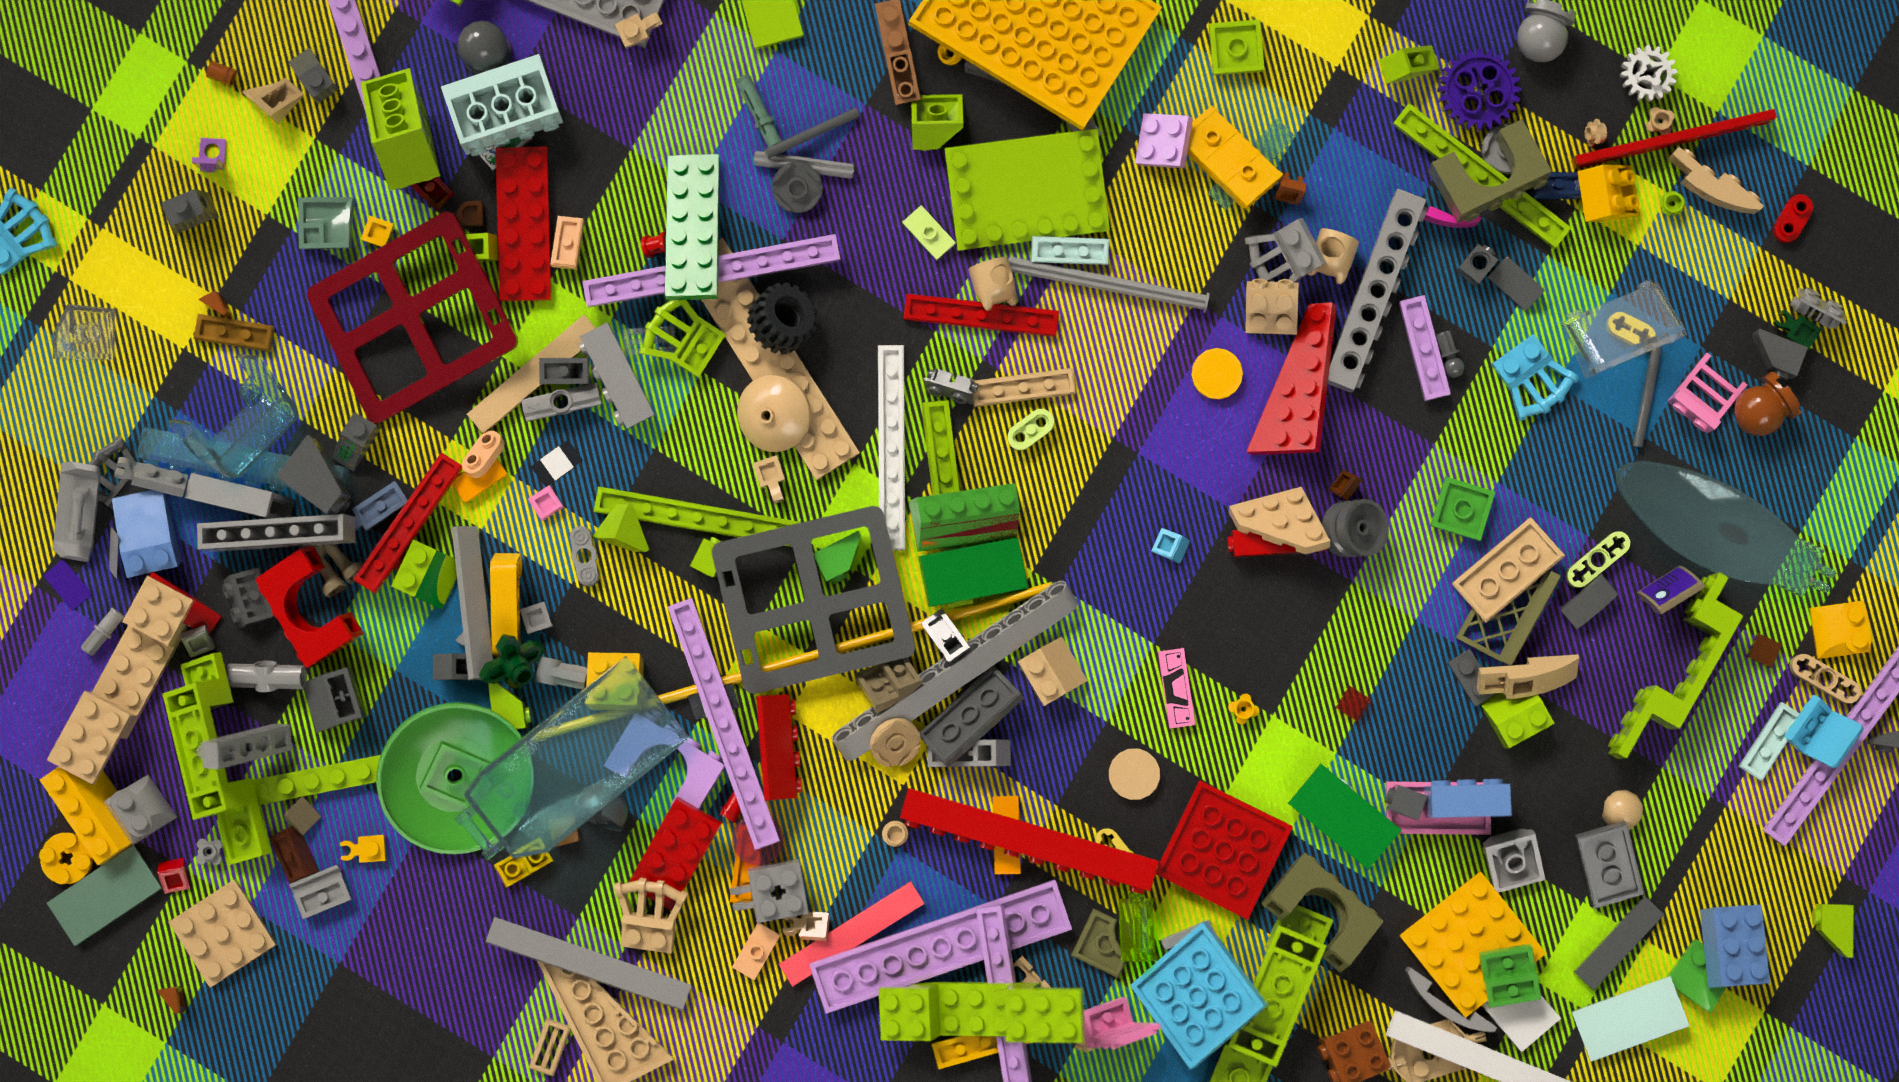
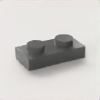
M1470 649L1447 662L1474 707L1497 694L1478 693L1479 668L1482 667Z

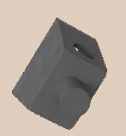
M191 190L162 202L163 210L173 235L219 217L210 193L201 190Z

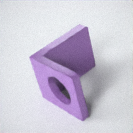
M200 138L199 158L192 157V163L200 168L202 172L215 173L216 170H224L226 140ZM216 144L220 149L219 155L216 158H208L205 153L207 146Z

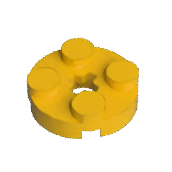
M74 833L54 835L44 844L43 849L39 853L43 872L49 879L58 884L77 883L86 877L92 869L93 858L77 834ZM63 852L73 854L71 865L62 863Z

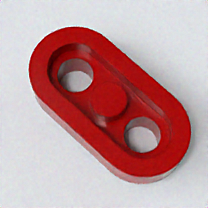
M1798 194L1787 201L1773 225V235L1776 240L1782 243H1789L1799 236L1813 211V203L1809 197ZM1797 203L1804 205V211L1797 209ZM1784 225L1791 227V233L1784 231Z

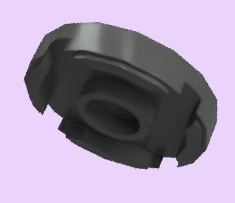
M799 161L787 163L778 170L773 178V198L780 207L788 212H807L816 206L822 196L823 183L821 176L808 163Z

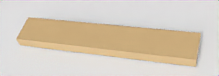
M585 315L581 316L468 412L469 418L482 433L489 431L521 404L523 399H527L543 385L539 384V358H575L582 352L578 345L582 342L580 336L595 329L594 325Z

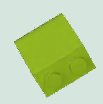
M1497 693L1480 703L1504 749L1511 748L1555 724L1538 695L1506 699L1505 693Z

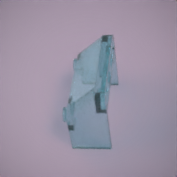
M237 354L235 356L238 363L249 376L240 387V397L246 406L214 438L207 431L199 430L193 422L176 419L168 421L169 425L192 454L225 477H240L298 417L297 406L260 356Z

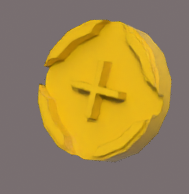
M1219 348L1206 350L1199 355L1192 366L1191 373L1194 387L1201 395L1208 399L1228 398L1238 389L1243 375L1241 363L1237 357L1228 350Z

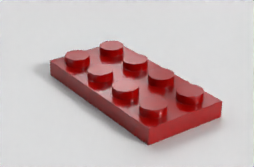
M677 797L629 882L637 881L640 878H647L650 882L662 880L665 881V884L682 892V890H685L722 822ZM647 892V897L656 902V894L654 892ZM665 896L664 907L672 911L676 901Z

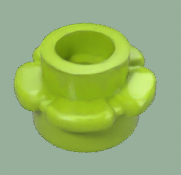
M1669 191L1661 197L1659 204L1662 206V212L1665 215L1677 216L1682 213L1685 200L1679 193Z

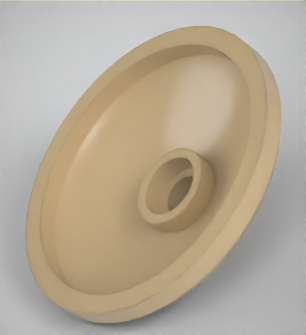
M767 375L755 379L744 389L738 402L737 416L743 434L754 446L769 452H780L796 446L804 438L810 426L811 408L805 392L796 382L781 375ZM766 411L770 413L769 420L765 418Z

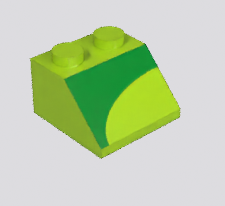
M413 539L391 587L443 609L457 580L455 558Z

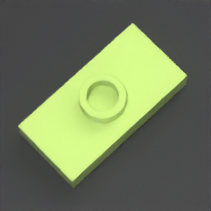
M922 205L902 222L936 261L956 244Z

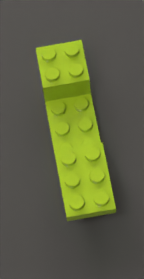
M1719 572L1701 579L1705 588L1699 591L1695 600L1691 599L1684 610V613H1686L1684 621L1709 634L1710 637H1705L1698 648L1701 651L1697 660L1693 659L1686 669V673H1688L1684 683L1680 682L1677 685L1673 695L1657 685L1647 686L1645 689L1641 688L1633 701L1636 703L1632 712L1627 711L1621 721L1623 725L1622 730L1619 734L1615 733L1609 742L1608 747L1611 748L1608 753L1616 759L1627 758L1649 718L1669 730L1681 728L1743 617L1740 613L1716 600L1729 577Z
M221 652L212 653L181 664L185 686L163 693V699L192 818L195 820L217 815L229 865L270 854L268 840L252 778L228 783L225 768H203L201 742L217 738L211 710L233 703Z
M1296 905L1292 912L1281 921L1278 918L1276 919L1265 945L1267 951L1253 982V985L1268 1006L1225 1042L1209 1082H1267L1272 1067H1277L1326 949L1327 945L1324 942L1332 925V919L1299 905Z
M917 982L908 987L879 988L882 1041H932L939 1036H1006V1042H1085L1083 988H1041V983Z

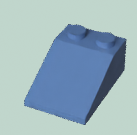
M147 490L112 498L119 549L126 577L129 578L178 567L182 562V557L165 493Z

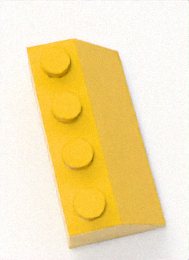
M57 767L40 779V782L97 865H104L132 846L104 804L105 800L112 797L118 791L104 770H102L95 784H91L61 767Z

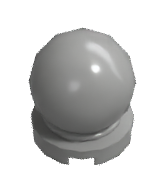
M1528 0L1525 11L1530 16L1523 20L1518 29L1517 43L1519 50L1526 58L1535 62H1549L1557 58L1567 45L1568 31L1566 25H1573L1577 13L1573 9H1570L1569 13L1561 10L1562 4L1550 0H1537L1536 3H1533V0Z

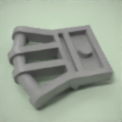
M1303 218L1295 220L1273 234L1245 238V243L1249 246L1251 259L1249 264L1252 269L1256 270L1259 279H1265L1267 282H1275L1274 278L1291 269L1293 274L1289 280H1292L1293 283H1298L1302 277L1326 264ZM1276 241L1278 247L1260 257L1258 243ZM1282 253L1286 263L1268 273L1264 263Z

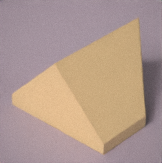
M286 78L277 83L241 91L277 124L283 120L304 95Z

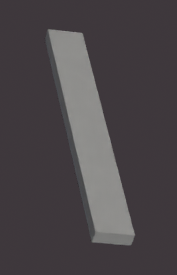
M496 917L493 919L485 943L679 1010H683L691 985Z

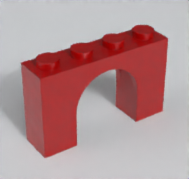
M313 545L300 548L255 579L260 593L266 598L271 607L272 614L279 620L286 638L292 643L297 652L298 659L306 668L320 664L364 635L352 612L339 615L321 628L310 625L301 616L297 606V595L300 587L306 580L326 568Z

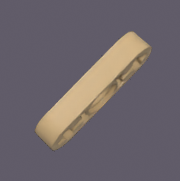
M1800 654L1791 659L1789 664L1790 671L1799 679L1841 703H1854L1859 699L1861 689L1855 681L1810 655ZM1806 660L1805 665L1808 668L1815 669L1818 666V669L1814 671L1813 675L1807 670L1799 672L1797 661ZM1823 671L1828 672L1832 677V681L1828 686H1822L1818 681V676ZM1837 683L1844 688L1851 686L1850 691L1853 693V696L1844 698V691L1836 688L1833 692L1832 689Z

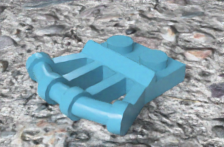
M12 187L6 192L0 206V274L3 276L29 255L58 245L56 238L52 236L49 218L41 214L38 210L39 206L35 201H30L19 195L18 191ZM13 203L23 208L4 224L3 219ZM31 216L34 223L15 237L11 230ZM40 230L43 241L24 248L22 244Z
M1534 334L1491 364L1511 391L1519 421L1526 420L1527 416L1549 412L1551 406L1565 400V395L1573 383H1577L1580 378L1576 373L1567 370L1553 361L1551 355L1548 354ZM1545 366L1564 377L1558 388L1543 370ZM1534 374H1537L1551 393L1545 399L1540 396L1529 381V378ZM1520 384L1523 385L1536 404L1523 406L1518 389Z

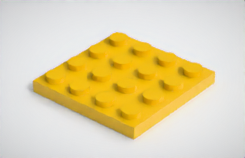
M1481 871L1399 935L1465 1018L1487 1001L1479 952L1531 944L1534 963L1547 954Z

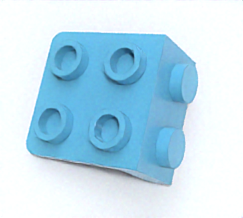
M1813 695L1808 703L1804 705L1803 710L1789 727L1784 737L1797 751L1835 769L1841 764L1862 734L1864 728L1861 724L1832 711L1821 698Z

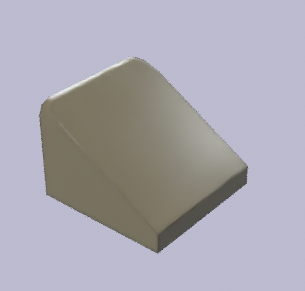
M303 796L284 815V819L301 835H304L321 818Z

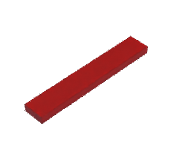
M906 294L904 320L1049 337H1056L1059 311L993 304L992 309L986 311L982 303L977 301Z
M440 453L353 578L355 582L375 595L377 594L413 539H415L462 471L461 464L444 453Z

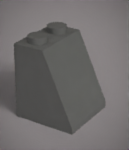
M307 434L276 477L326 514H343L350 505L348 500L351 496L322 443Z

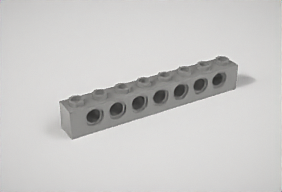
M1398 188L1395 191L1331 358L1328 376L1329 385L1350 393L1354 391L1355 387L1360 388L1365 374L1361 373L1364 363L1369 365L1374 350L1370 349L1373 340L1378 341L1383 326L1379 325L1382 316L1387 317L1392 305L1391 302H1388L1391 292L1396 293L1401 279L1397 278L1400 268L1404 270L1408 263L1410 255L1406 254L1409 245L1414 246L1419 232L1415 230L1418 221L1423 222L1428 208L1424 207L1426 199ZM1399 215H1406L1410 220V225L1406 227L1401 226L1397 221V217ZM1395 238L1399 240L1401 249L1392 250L1388 244L1389 239ZM1380 263H1389L1392 267V273H1382L1379 268ZM1372 286H1379L1383 290L1381 298L1372 296L1370 292ZM1362 310H1371L1374 314V320L1371 322L1363 320L1361 316ZM1353 334H1362L1365 338V344L1361 346L1356 345L1352 340ZM1345 357H1352L1356 361V368L1347 369L1343 364V359Z

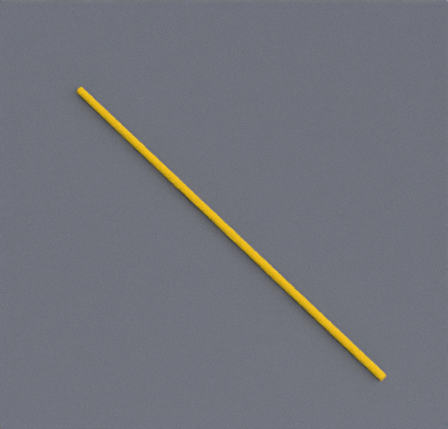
M1050 582L945 613L951 621L1031 599L1051 584ZM927 618L910 622L912 633L923 630L924 628L921 623ZM892 628L841 642L835 644L840 654L892 639L894 634ZM818 650L762 665L761 669L764 672L815 661L819 657ZM740 672L721 677L724 686L742 682ZM696 685L644 699L642 700L641 710H606L530 732L532 742H536L688 698L691 695L697 694L698 690Z

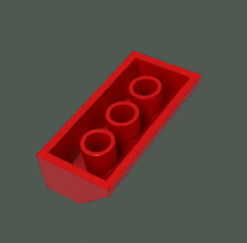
M789 694L756 696L764 801L798 798V793H802L801 777H796V767H800L799 751H794V741H798L797 725L792 726V715H796L795 700H790Z

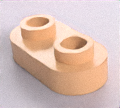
M487 431L479 437L462 462V468L469 477L480 478L488 472L504 449L505 443L502 437L496 431Z

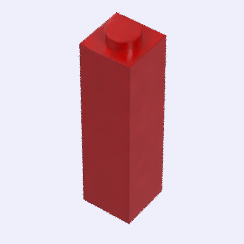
M1233 530L1231 536L1227 537L1228 552L1233 553V558L1300 553L1296 551V547L1284 543L1282 546L1263 540L1261 535L1250 531L1246 534ZM1327 548V549H1324V550L1316 551V552L1326 551V550H1328V548Z

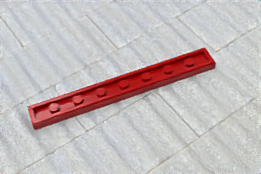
M1775 109L1576 155L1571 162L1573 169H1579L1770 124L1777 116Z

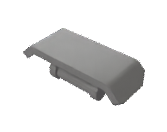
M72 461L61 463L53 550L61 558L87 562L90 559L94 544L100 486V470L98 466Z

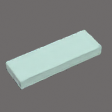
M1032 236L1031 262L1108 265L1109 239Z
M1780 702L1738 767L1759 781H1762L1788 742L1784 736L1800 713Z

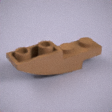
M900 0L875 3L895 105L921 100Z

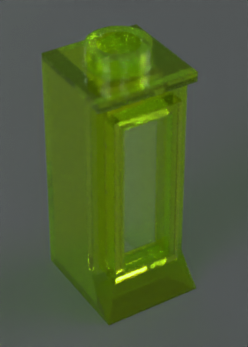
M1129 893V898L1119 899L1121 962L1159 960L1155 953L1153 900L1155 898H1145V893L1144 895Z

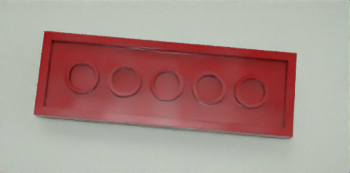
M496 148L499 301H552L548 148Z

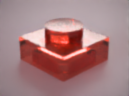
M1348 686L1335 708L1358 721L1371 699Z

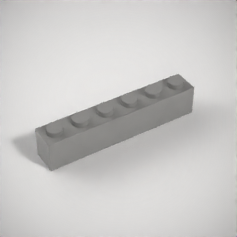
M335 514L197 523L198 549L218 552L355 543V517Z

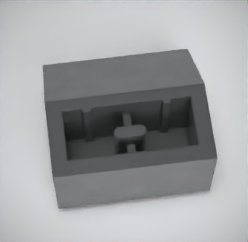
M346 667L306 681V686L303 689L316 733L367 718L352 668Z

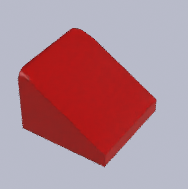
M184 858L159 863L157 873L165 894L190 889Z

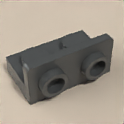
M259 568L229 575L224 579V584L222 585L224 596L230 600L232 606L230 609L232 620L238 624L239 629L274 617L268 601L260 593L258 584L255 581L261 575Z

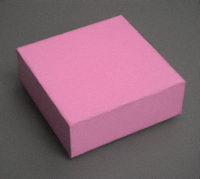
M550 485L528 498L542 521L564 508Z

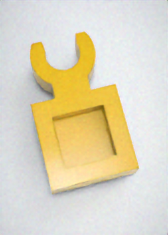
M385 835L358 837V844L352 841L340 843V846H349L351 849V853L348 856H341V860H352L356 855H359V863L387 861Z

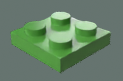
M1446 476L1430 526L1481 541L1495 491Z

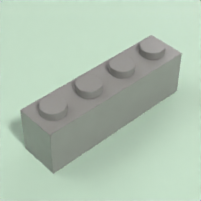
M607 322L581 335L582 342L578 345L585 357H591L594 365L590 366L596 380L602 379L606 387L602 389V392L607 402L613 401L618 411L614 412V415L619 425L625 424L628 429L654 416L655 413L609 323Z

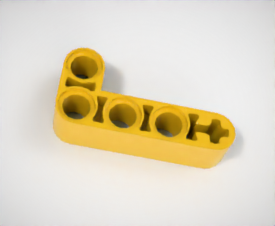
M495 553L490 564L492 656L495 658L500 657L495 646L503 634L515 636L521 646L519 579L522 574L521 553Z

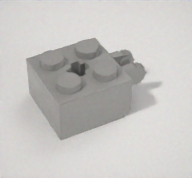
M798 859L748 868L750 884L730 889L732 895L752 893L753 900L736 902L733 904V910L739 911L754 908L757 923L809 914ZM776 885H780L781 889L785 888V891L781 892V896L771 894V891L775 890Z

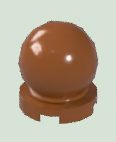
M1770 372L1762 378L1763 386L1748 388L1736 399L1734 415L1738 426L1745 433L1753 436L1771 434L1776 432L1783 424L1785 416L1794 419L1802 413L1798 409L1801 407L1792 390L1789 386L1783 388L1776 381L1780 376L1774 372Z

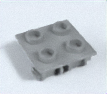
M1798 287L1799 298L1795 296L1790 303L1794 307V311L1806 315L1809 310L1807 317L1810 318L1817 309L1818 312L1814 317V321L1817 322L1820 318L1819 323L1828 329H1837L1840 322L1843 324L1847 323L1845 313L1841 310L1843 308L1842 305L1830 299L1828 302L1819 298L1820 294L1811 288L1806 287L1804 290Z

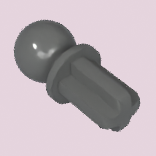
M1444 331L1437 334L1436 338L1442 353L1441 358L1446 357L1447 360L1444 364L1445 373L1453 378L1461 376L1465 366L1463 361L1456 357V353H1459L1460 350L1456 349L1451 332Z

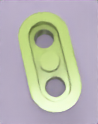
M1045 409L1033 411L1009 430L1007 437L1009 445L1018 451L1026 450L1052 430L1054 425L1052 414ZM1037 419H1044L1046 421V425L1044 427H1038L1036 425ZM1022 433L1025 436V440L1017 442L1015 436Z

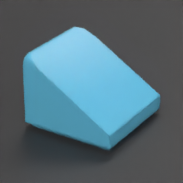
M1161 528L1151 551L1171 561L1181 563L1190 541L1182 535Z

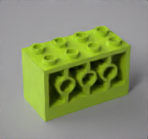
M410 68L361 82L371 143L390 191L439 177L440 172L428 115Z

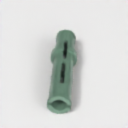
M750 74L738 78L735 82L756 122V130H760L767 148L781 142L782 140L773 124L775 120L767 112Z

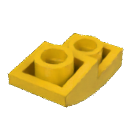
M540 838L496 863L494 867L507 888L551 863L553 859Z

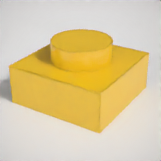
M369 215L361 240L382 247L389 243L395 225Z

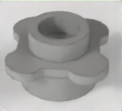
M200 839L197 842L199 853L196 856V861L199 864H204L205 862H212L214 865L220 864L222 861V841L219 839L214 841ZM208 849H210V850L212 851L211 854H208V853H207V850H208Z

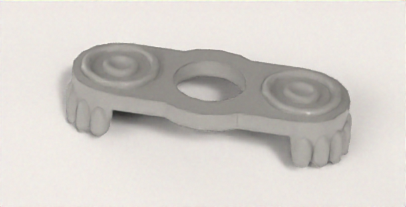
M577 526L572 530L569 537L572 546L571 559L575 564L579 583L590 587V585L594 586V584H597L600 577L596 565L597 552L592 544V532H590V529L585 526ZM586 548L591 552L592 556L589 562L581 563L578 561L577 553L580 549Z

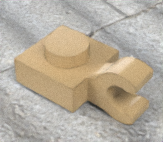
M656 12L641 20L639 14H636L616 23L615 26L627 49L649 39L646 31L656 28L663 23Z
M777 455L752 463L761 489L769 487L774 504L784 501L778 483L786 480Z

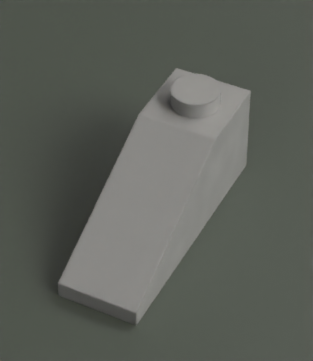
M978 740L950 767L1011 766L1010 740ZM927 746L928 767H946Z

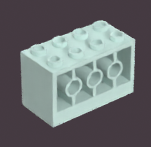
M539 54L441 86L460 145L466 155H480L486 152V147L495 145L496 148L504 147L510 144V139L519 137L520 140L528 139L535 135L534 132L543 129L545 132L552 131L559 127L558 124L563 123ZM507 107V110L501 111V108ZM479 115H483L481 119L477 120Z

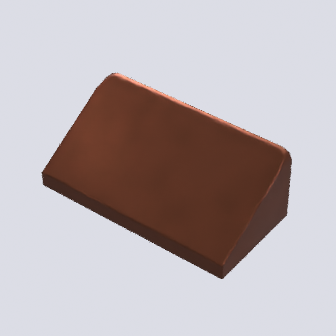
M293 826L269 837L290 884L319 871L304 836Z

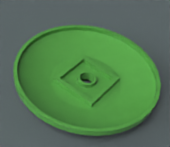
M471 703L439 704L426 708L408 718L388 739L377 767V792L385 816L396 831L405 839L432 852L464 854L494 844L516 826L525 813L531 799L534 784L533 762L521 734L500 714ZM458 769L462 772V776L457 781H451L447 778L449 771Z

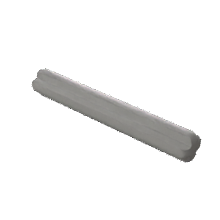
M756 151L754 154L753 162L756 166L780 169L787 163L799 161L808 163L821 175L850 179L854 175V165L849 163L778 154L768 159L765 152Z

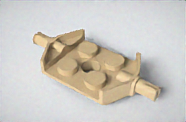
M1450 1019L1430 1024L1474 1043L1486 1042L1484 1031L1471 1035L1464 1034ZM1393 1038L1390 1057H1388L1390 1063L1388 1070H1394L1405 1082H1423L1459 1070H1466V1067L1436 1055L1431 1059H1425L1422 1056L1421 1049Z

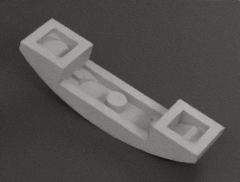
M1407 966L1405 973L1418 995L1431 1008L1462 1026L1480 1031L1495 1032L1497 1027L1476 1012H1472L1466 1019L1428 993L1427 990L1432 982Z

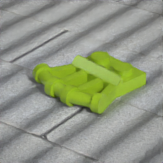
M669 300L661 307H657L654 311L656 315L651 323L647 322L643 347H640L639 354L669 359L698 378L726 334L700 318L687 300ZM681 305L693 323L691 326H688L669 313ZM664 320H667L686 333L681 342L660 329ZM655 335L676 347L675 352L670 353L653 349Z

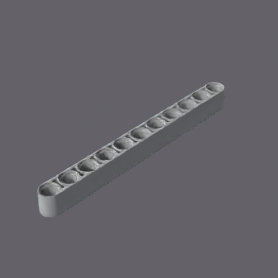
M1065 581L1053 583L967 642L971 649L953 662L949 663L944 657L919 674L922 684L903 700L878 713L871 707L838 729L833 734L832 741L844 759L847 761L854 760L870 750L869 743L873 732L885 721L894 718H904L911 722L1075 610L1078 606V601Z

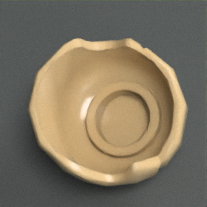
M1618 790L1605 800L1602 817L1607 825L1625 820L1628 829L1631 830L1642 818L1643 805L1636 794L1627 790Z

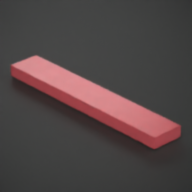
M910 881L830 931L827 941H814L779 963V966L790 984L794 986L812 974L809 963L855 948L922 906L924 902Z

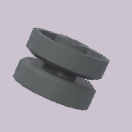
M1373 500L1340 501L1333 504L1326 511L1322 521V526L1330 539L1329 550L1339 557L1350 558L1376 554L1385 546L1389 535V523L1386 513Z

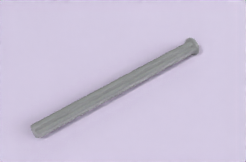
M1009 257L1008 259L1011 270L1014 273L1202 309L1203 313H1206L1210 294L1208 292L1207 295L1040 262H1031L1025 259Z

